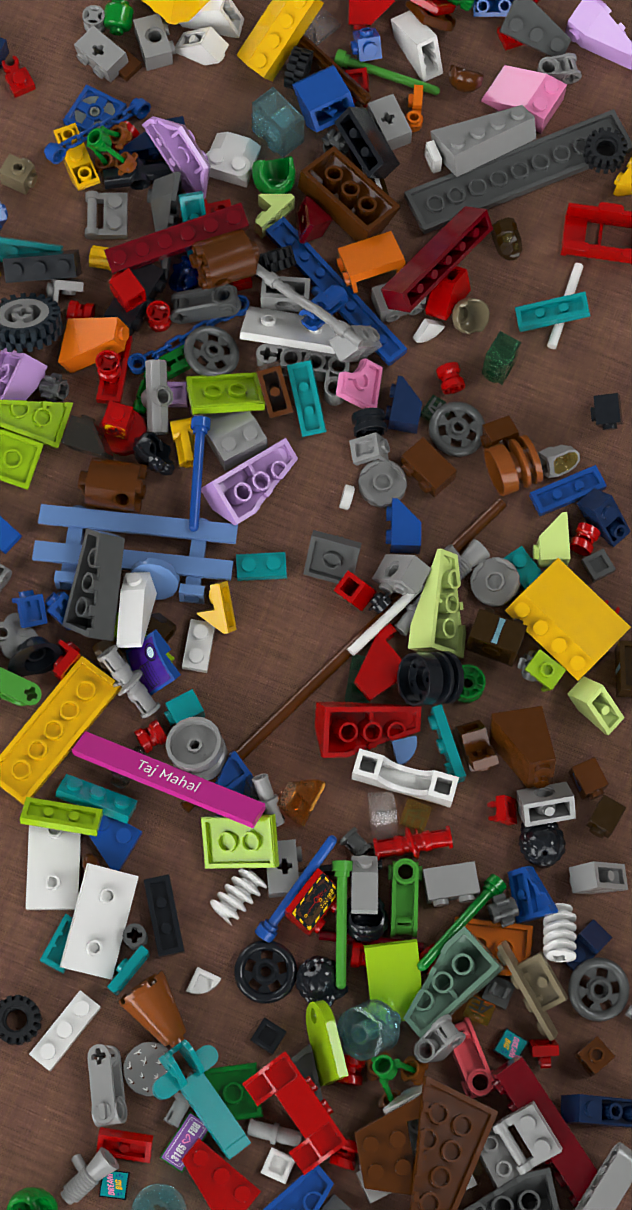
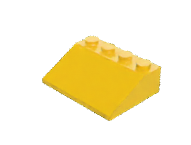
M559 558L505 610L513 619L522 620L523 624L527 626L526 632L577 681L631 628Z

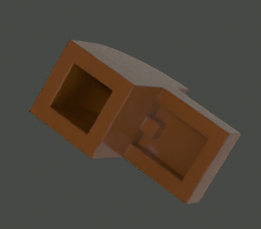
M480 719L456 726L459 744L470 772L477 770L487 771L492 766L499 764L497 754L490 746L486 727Z

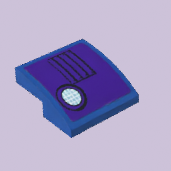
M156 629L145 636L142 647H131L126 650L131 670L140 669L143 672L139 681L145 685L150 695H153L181 675L166 655L171 648Z

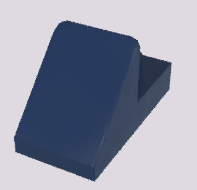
M593 919L577 935L574 941L576 943V950L573 952L576 953V959L563 963L573 972L579 964L597 955L613 937Z

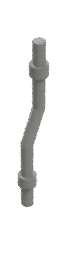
M258 264L256 274L264 279L266 285L272 289H277L295 304L315 314L332 327L334 333L342 339H348L358 348L363 345L364 339L353 332L351 326L344 321L340 322L319 305L299 295L283 283L280 276L273 271L269 272Z

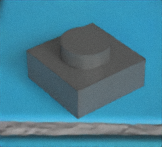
M604 548L581 560V564L593 583L614 573L616 570Z

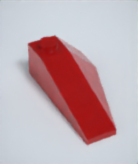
M316 702L315 731L321 757H350L359 752V748L370 750L390 740H398L420 732L422 706L358 702Z

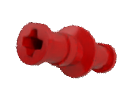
M446 826V829L427 830L418 833L417 828H415L414 834L411 833L408 827H405V836L397 835L393 836V838L381 840L373 838L375 855L378 861L383 857L402 856L407 853H412L415 859L418 860L420 851H432L436 848L448 846L449 849L453 848L450 826Z

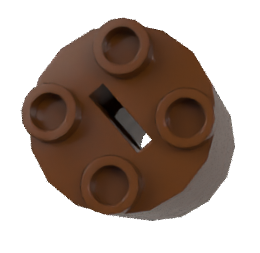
M242 229L201 240L192 245L193 254L189 255V260L192 268H196L198 271V283L202 290H210L256 274L259 250L256 242L249 239Z
M92 457L88 471L81 470L78 480V490H81L85 496V505L140 513L142 499H145L146 485H143V479H146L148 466Z

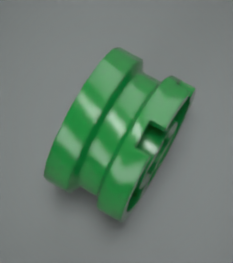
M470 664L462 665L464 682L468 679L472 686L470 688L463 686V691L458 701L472 703L483 694L486 685L485 675L477 666Z

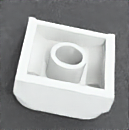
M231 132L217 133L210 150L206 153L211 166L209 177L247 188L252 174V166L258 158L261 146L245 136Z

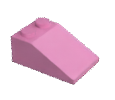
M504 65L481 102L498 111L523 105L535 117L536 131L541 134L564 100L567 84L546 73Z

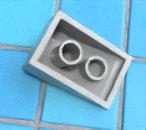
M250 411L192 415V417L205 416L211 419L210 430L205 435V439L224 471L245 462L267 449V437Z

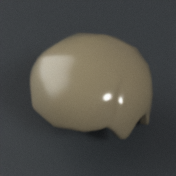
M464 298L458 301L452 310L454 327L462 333L482 332L489 322L490 311L488 305L480 299Z

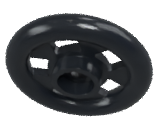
M260 940L251 943L239 954L234 967L235 981L242 994L248 999L262 1004L274 1003L286 997L293 989L297 979V964L294 956L289 949L276 941L268 943ZM261 951H272L273 959H261ZM249 959L256 961L253 972L245 970ZM284 961L287 972L279 974L277 963ZM265 967L271 970V974L268 977L261 975V970ZM253 978L262 985L258 991L248 984ZM278 980L281 987L271 992L268 985Z

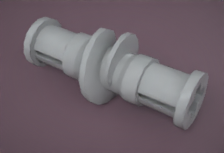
M113 645L103 651L97 659L105 664L111 672V676L117 680L113 687L121 685L122 688L117 694L121 696L127 693L130 701L140 710L142 719H145L155 713L161 705L159 702L154 701L148 693V689L139 681L143 672L140 669L132 671L130 665L117 652L118 647Z

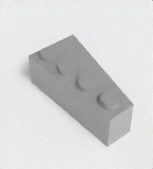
M523 105L430 131L431 140L435 141L442 157V162L456 177L536 139L535 117Z

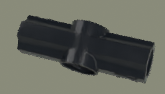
M136 159L137 166L133 172H126L119 176V169L113 166L103 169L105 189L130 187L134 190H143L148 188L150 184H153L154 180L173 172L165 160L147 162L144 159Z

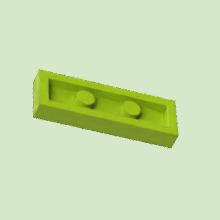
M26 797L20 816V824L97 836L103 817V809Z

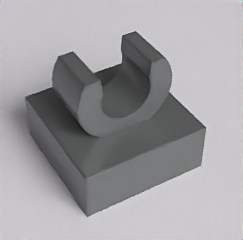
M496 976L486 985L481 1000L506 1010L515 986L513 983Z

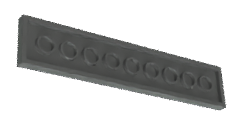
M613 109L529 142L458 177L450 173L404 192V198L424 235L444 227L465 206L490 209L590 169V163H585L583 153L589 134L592 135L594 130L598 132L599 128L602 127L604 131L607 130V127H610L613 133L615 129L618 130V136L623 134L625 136L624 141L627 140V154L632 152V141ZM600 145L597 147V152L603 156H612L614 154V150L610 146Z

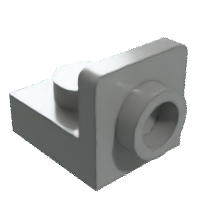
M72 278L51 279V283H47L46 296L53 298V301L58 303L59 290H62V294L76 295V291L83 292L84 282L80 279Z
M376 432L349 440L352 460L355 465L358 466L377 459L381 461L389 460V443L387 439Z

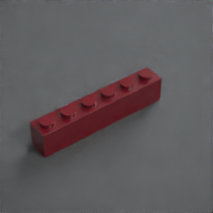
M238 203L105 249L104 252L111 272L114 275L128 268L132 271L192 250V245L201 240L237 229L247 231L249 230V223L242 203Z
M465 206L381 288L388 309L410 313L493 230L487 209Z
M516 1055L490 1073L494 1078V1081L491 1083L500 1096L504 1094L508 1099L509 1104L507 1108L510 1113L533 1101L535 1102L563 1148L561 1153L544 1161V1164L548 1165L550 1163L555 1171L552 1174L554 1180L560 1188L565 1187L571 1195L567 1199L575 1209L598 1171L524 1058Z

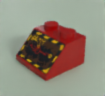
M317 868L285 909V918L309 937L313 932L318 934L327 923L324 920L330 911L333 914L336 912L337 886Z

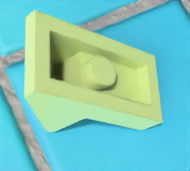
M259 194L258 205L264 211L259 213L255 219V233L263 238L266 235L265 230L283 216L286 217L295 208V197L292 194Z

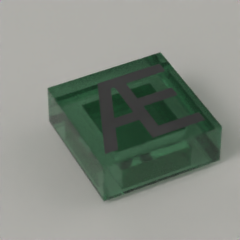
M433 394L421 411L420 417L430 422L434 411L447 402ZM451 412L445 414L446 419L448 418Z

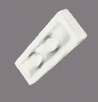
M80 990L29 1055L51 1072L98 1013L101 1006Z

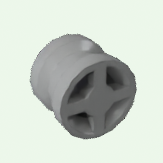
M90 5L83 10L82 18L86 32L92 26L102 33L105 31L106 28L103 25L105 14L100 6Z

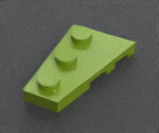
M0 400V428L57 449L59 448L73 403Z

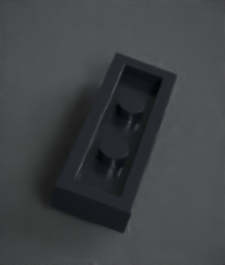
M169 874L144 879L158 957L162 958L185 953Z

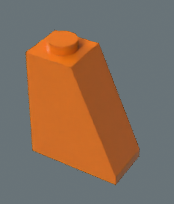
M118 317L68 319L58 363L69 373H74L94 364L97 355L103 350H112L116 353L125 350L126 341L129 338V327Z

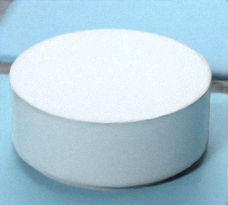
M345 485L339 508L345 510L350 508L355 491L354 486Z

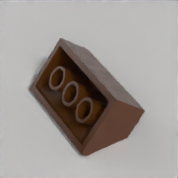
M335 146L301 170L298 188L306 196L312 198L356 242L380 235L400 209L398 203L368 178Z

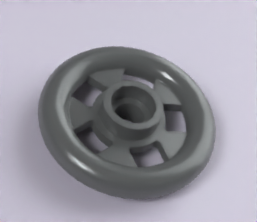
M201 326L194 329L187 336L184 343V356L188 365L201 376H217L231 374L236 369L239 362V349L233 337L225 330L215 326ZM208 335L217 337V342L208 340ZM196 340L203 343L200 350L194 347ZM223 346L228 347L229 355H224ZM199 357L207 363L205 367L197 361ZM222 361L225 367L217 369L215 363Z
M459 401L448 402L441 405L432 414L429 422V434L434 445L443 453L454 457L468 456L476 452L482 445L480 436L483 435L482 425L485 424V421L480 412L473 406ZM453 411L456 417L448 421L445 414ZM465 414L473 419L470 424L462 418ZM445 426L447 435L440 436L438 427ZM454 426H461L462 431L455 430ZM470 430L476 433L473 441L466 438ZM451 439L461 441V447L451 446Z
M596 957L585 960L575 968L570 976L568 983L570 1002L573 1008L588 1020L602 1022L616 1017L625 1008L629 999L630 986L628 978L623 969L610 959ZM597 968L607 970L606 978L596 976ZM583 975L590 978L585 988L579 985ZM618 981V993H612L611 982ZM597 984H600L602 987V991L599 994L594 992V987ZM585 995L593 1001L589 1007L585 1006L581 1001ZM609 999L612 1006L602 1010L600 1003Z

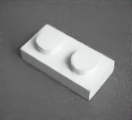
M190 620L182 669L203 673L208 671L215 627L207 621Z

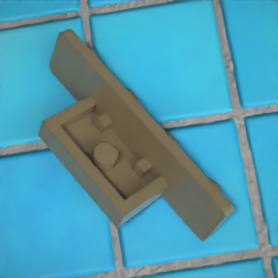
M506 940L501 942L497 947V955L500 962L504 966H508L512 974L510 978L516 989L522 991L525 997L523 1001L530 1013L533 1012L538 1020L537 1027L543 1036H547L549 1041L554 1040L558 1035V1031L546 1011L568 999L564 989L542 951L519 963Z

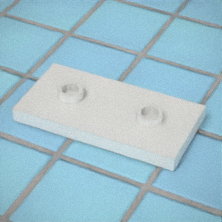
M249 306L240 331V339L335 354L329 340L337 334L326 323L317 331L307 329L301 323V320L306 315L301 316L296 313Z
M29 825L26 910H75L80 892V833Z
M87 863L60 967L112 980L123 939V931L126 927L139 876Z

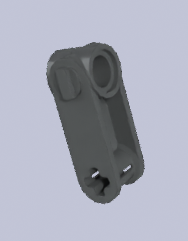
M226 284L210 290L198 288L176 292L171 295L173 311L170 314V319L177 324H186L233 316L239 312L242 305L237 295V288L231 284Z

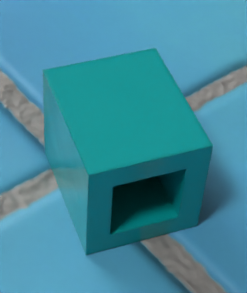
M193 689L165 703L167 711L164 712V715L170 726L176 725L179 721L189 717H205L204 709Z

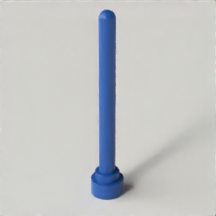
M194 416L191 418V429L193 434H195L189 529L192 532H196L199 529L205 435L208 434L211 426V419L205 416Z
M330 835L325 840L269 919H265V921H261L256 927L255 933L261 939L270 943L277 936L279 928L277 925L285 916V909L336 845L337 838L334 835Z

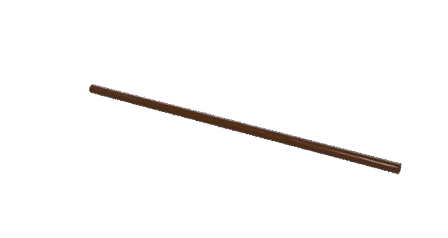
M498 498L451 543L458 553L507 507L502 499ZM398 594L393 598L388 607L368 622L235 750L242 761L352 656L347 648L403 596L402 594ZM219 774L214 779L208 781L215 783ZM185 800L180 803V806L187 813L196 806Z

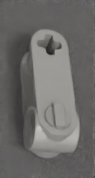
M96 1044L90 1048L87 1057L93 1122L97 1127L125 1123L128 1114L120 1051L111 1045Z

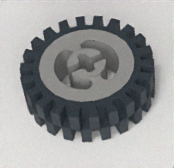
M20 293L21 297L18 298L13 294L10 295V300L5 297L1 299L0 350L7 348V352H13L16 348L17 353H23V349L27 348L28 352H32L33 347H37L38 350L43 349V343L49 346L52 344L51 340L56 341L58 335L61 336L63 325L60 307L56 301H53V298H45L43 294L36 297V293H30V296L26 297V293Z

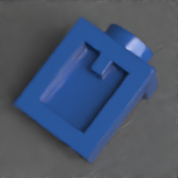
M33 590L18 592L19 597L12 598V603H17L21 628L48 623L43 594H34Z
M53 592L44 602L46 604V614H50L61 625L63 624L69 595L65 592H58L57 594Z

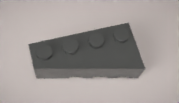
M86 528L62 626L89 638L114 641L125 538L112 533Z

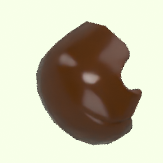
M451 65L449 82L456 90L465 93L473 92L481 87L484 74Z

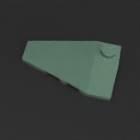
M464 926L444 944L440 956L429 971L426 981L414 998L404 1016V1020L421 1038L437 1019L446 1014L451 1015L485 987L504 969L503 965Z

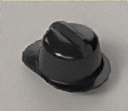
M31 637L18 646L17 653L8 664V671L21 677L47 673L54 669V663L63 655L60 646L50 643L44 637Z

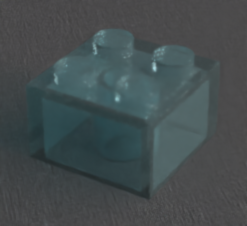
M274 87L252 102V130L259 138L262 137L267 142L272 152L278 153L283 158L304 142V117Z

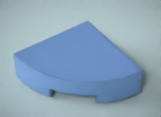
M416 735L391 742L397 764H406L414 755L417 747Z

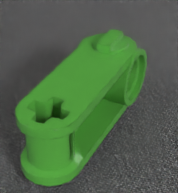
M0 667L1 699L17 706L35 705L40 701L42 693L37 684Z
M403 858L398 861H392V865L388 864V880H391L390 937H394L396 934H406L417 938L419 881H422V866H419V862H414L412 859ZM408 867L412 871V877L402 879L398 874L399 868Z

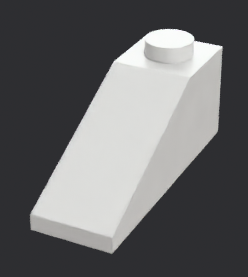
M150 572L125 574L120 590L116 643L118 648L142 647L157 595Z

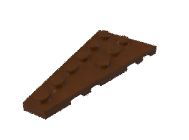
M423 1076L410 1210H458L498 1111L428 1076Z

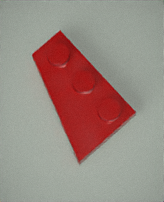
M199 1138L181 1158L211 1210H247L261 1193L256 1186Z

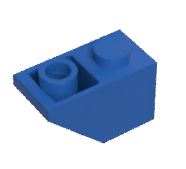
M392 498L391 506L386 508V521H391V529H386V544H390V553L420 554L422 522L398 498Z

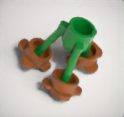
M122 121L119 125H114L110 130L105 126H101L100 129L94 128L89 132L87 147L97 156L94 165L96 172L103 173V169L116 166L119 169L118 175L122 176L126 172L131 173L135 170L137 166L136 159L138 158L136 152L132 153V155L127 151L119 154L111 148L113 143L116 144L117 150H122L124 145L131 141L132 133L128 131L126 122Z
M386 1052L381 1055H367V1078L370 1081L380 1078V1083L385 1091L378 1101V1107L383 1109L397 1096L401 1095L399 1090H391L388 1081L396 1076L398 1068H401V1079L404 1082L412 1081L414 1085L420 1086L423 1084V1076L429 1064L419 1062L414 1056H408L404 1062H401L398 1058L392 1060L391 1056Z

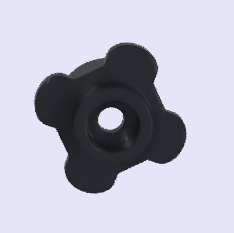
M379 592L370 600L372 606L369 610H374L377 614H380L392 602L388 596L390 593L382 594Z

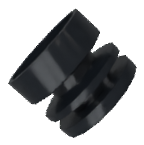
M450 651L408 653L402 658L397 672V685L400 695L411 706L450 704L455 702L460 697L464 686V670L460 660Z

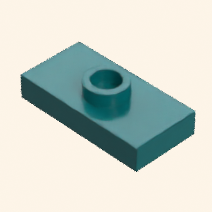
M67 914L64 915L39 960L63 974L66 968L60 967L73 918Z
M141 945L129 960L125 958L116 969L119 973L107 986L112 993L119 995L149 958L150 953L145 947Z

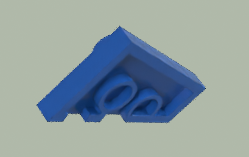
M318 1165L307 1174L301 1175L263 1210H319L334 1183Z

